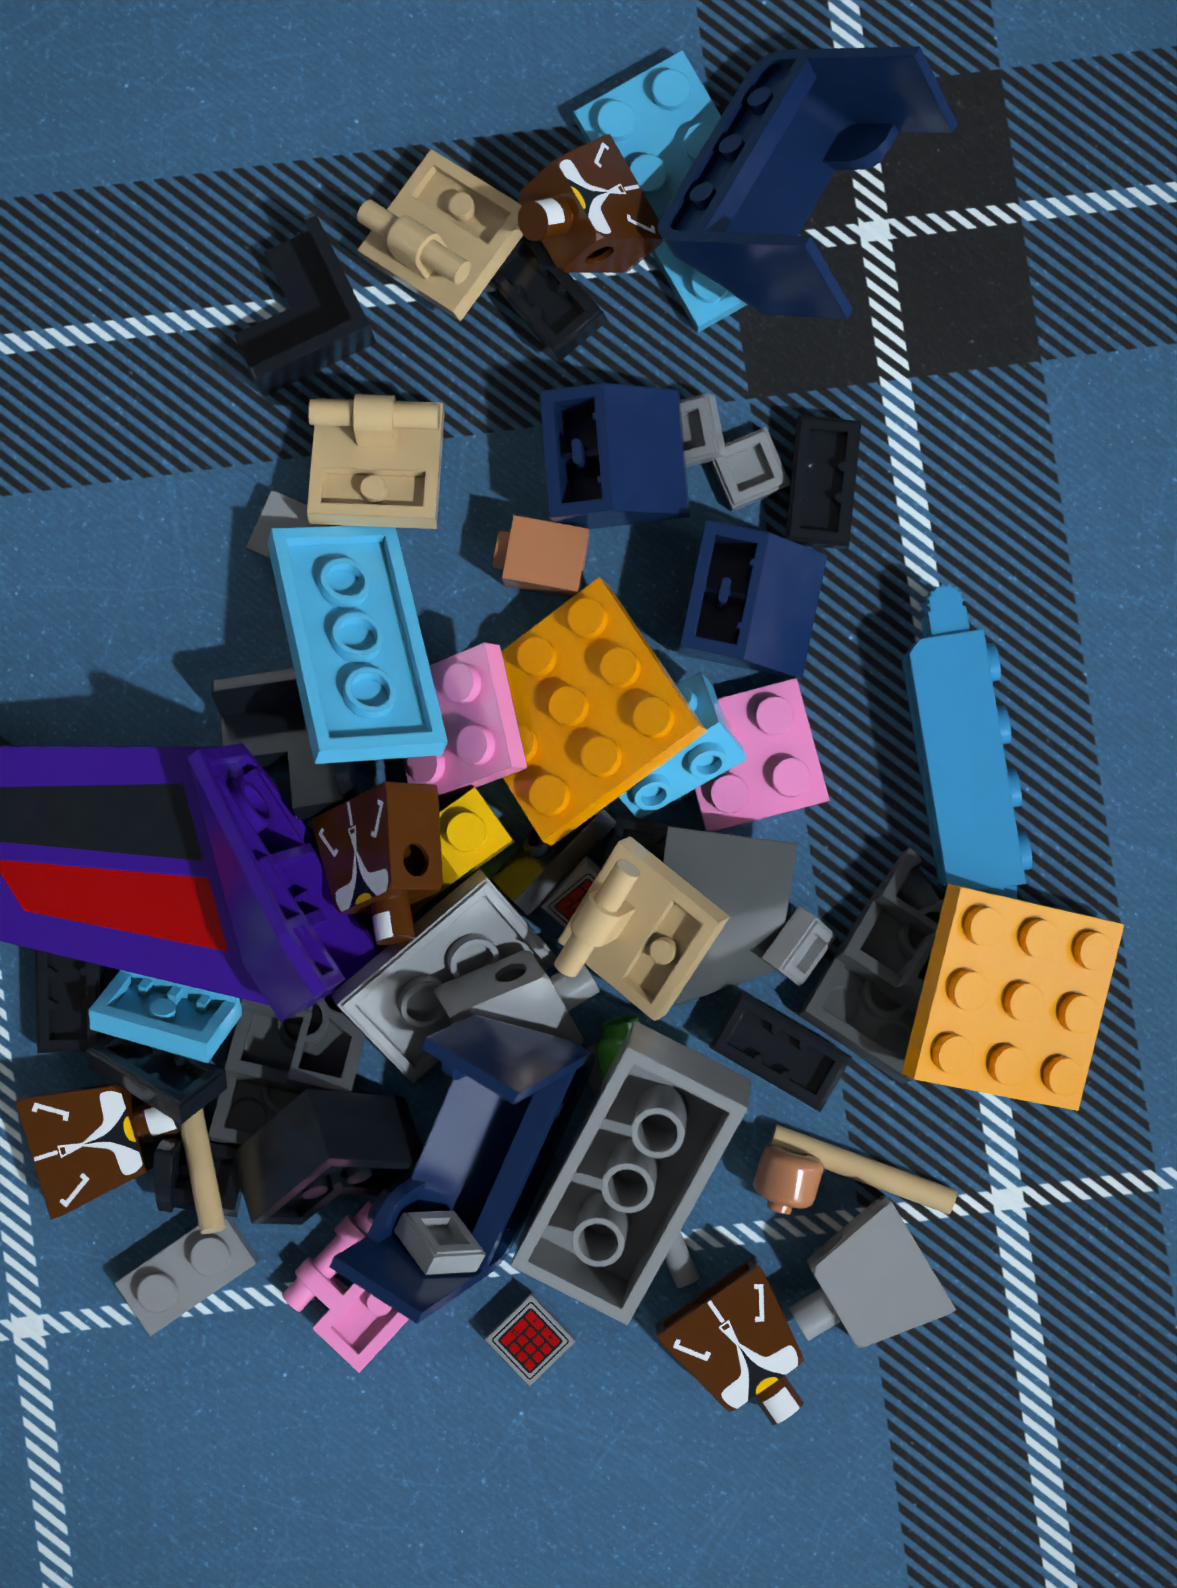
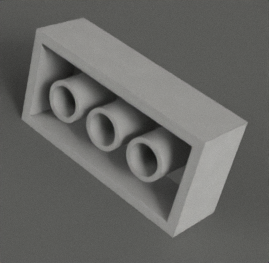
M634 1021L520 1235L511 1267L628 1326L748 1109L751 1079Z

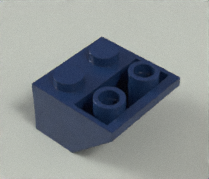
M596 383L540 391L549 518L555 523L597 529L690 517L679 391L612 383Z
M706 520L678 655L802 680L827 555L770 532Z

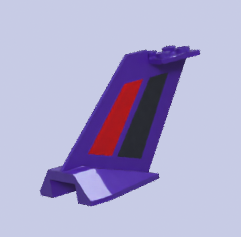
M243 743L226 746H0V941L269 1005L280 1022L330 996L389 946L376 944L372 914H341L335 909L314 832L303 819H296L291 803Z

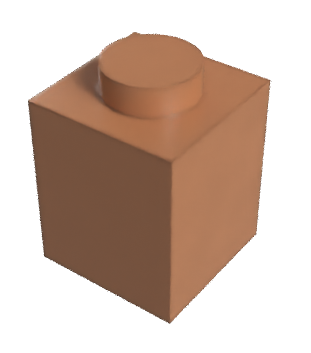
M513 515L511 531L499 530L493 568L503 569L502 580L505 587L572 598L581 589L590 540L589 528Z

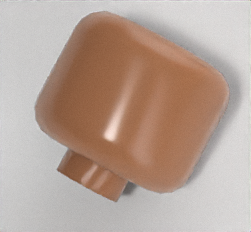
M771 1144L761 1154L753 1187L759 1196L768 1200L767 1208L782 1214H791L792 1208L805 1209L813 1204L824 1166L821 1160L814 1155L807 1153L797 1155L788 1152L786 1147Z

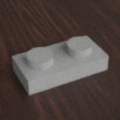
M224 1216L226 1228L219 1232L201 1234L199 1225L114 1283L150 1337L260 1260L232 1217Z

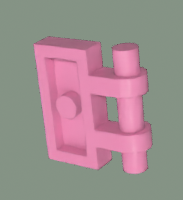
M369 1200L354 1217L347 1214L334 1228L337 1234L335 1238L315 1259L307 1257L295 1270L297 1278L282 1293L283 1299L298 1312H301L315 1296L329 1308L312 1329L358 1373L409 1320L353 1283L345 1291L333 1278L337 1273L330 1268L333 1257L367 1237L372 1225L367 1220L368 1212L373 1204L372 1200Z

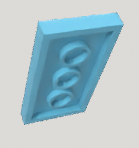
M683 50L574 111V121L587 143L603 135H611L659 220L721 118L720 113ZM665 242L651 252L697 333L748 305L675 257Z
M365 526L271 528L267 545L314 764L442 755L448 740L396 528Z

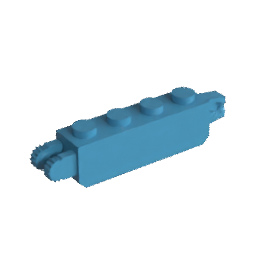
M942 584L940 587L935 586L933 588L934 591H930L928 597L925 596L923 598L924 602L920 604L922 607L920 613L923 614L921 624L924 638L915 642L901 660L937 881L945 889H947L949 883L1017 899V885L1026 884L1024 870L1032 869L1033 861L1028 835L1025 831H1017L1014 807L1022 805L1019 776L1015 768L1007 769L1003 744L1011 743L1010 719L1005 706L997 707L993 681H999L1001 678L999 654L995 643L986 644L984 629L970 631L967 608L963 606L965 599L961 597L962 592L957 591L958 587L953 588L951 584L948 586Z

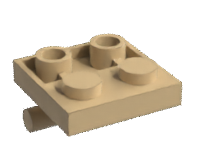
M431 149L388 209H385L373 200H367L362 204L357 214V221L372 231L357 251L365 261L461 322L522 238L523 234L518 225V213L521 204Z
M355 394L354 399H310L309 424L314 425L307 504L309 524L437 529L444 429L443 403L396 401L395 395Z
M630 836L618 841L557 941L564 947L555 960L554 965L562 974L568 977H576L585 963L655 1022L668 1013L730 916Z

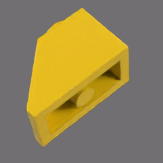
M475 787L439 812L443 885L438 893L410 904L412 915L515 842Z

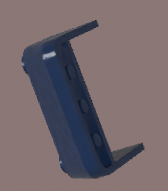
M921 47L789 49L773 52L759 60L747 73L660 217L658 233L670 252L762 314L848 320L853 308L811 236L798 234L835 170H866L876 166L883 160L899 133H953L958 123Z
M479 1015L471 1016L463 1021L458 1020L450 1027L426 1037L422 1049L442 1061V1072L453 1078L411 1178L401 1183L394 1190L390 1187L385 1188L377 1196L367 1216V1220L372 1223L367 1237L335 1255L330 1268L416 1324L492 1273L502 1263L516 1241L587 1083L595 1062V1054L569 1039ZM455 1211L486 1253L477 1272L425 1275L394 1232L402 1213Z

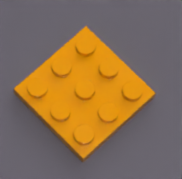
M601 577L595 579L501 651L527 765L526 769L505 776L503 779L540 839L550 846L556 844L707 732L609 584Z
M948 883L901 1074L915 1080L1078 1111L1124 924Z

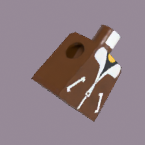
M610 134L603 135L556 158L519 192L521 208L518 213V225L521 233L528 240H541L556 267L564 273L629 272L664 242L658 233L659 219Z
M384 782L312 818V825L335 909L341 914H372L376 944L394 945L408 942L415 938L410 904L438 893L443 885L439 800L437 785Z
M115 1083L43 1092L15 1101L51 1220L61 1217L153 1169L154 1151L151 1142L181 1133L178 1122L147 1103L139 1105L136 1096Z
M755 1255L655 1324L656 1335L662 1345L727 1411L732 1412L754 1398L771 1424L776 1425L789 1418L803 1405L802 1399L785 1375L804 1361V1357Z

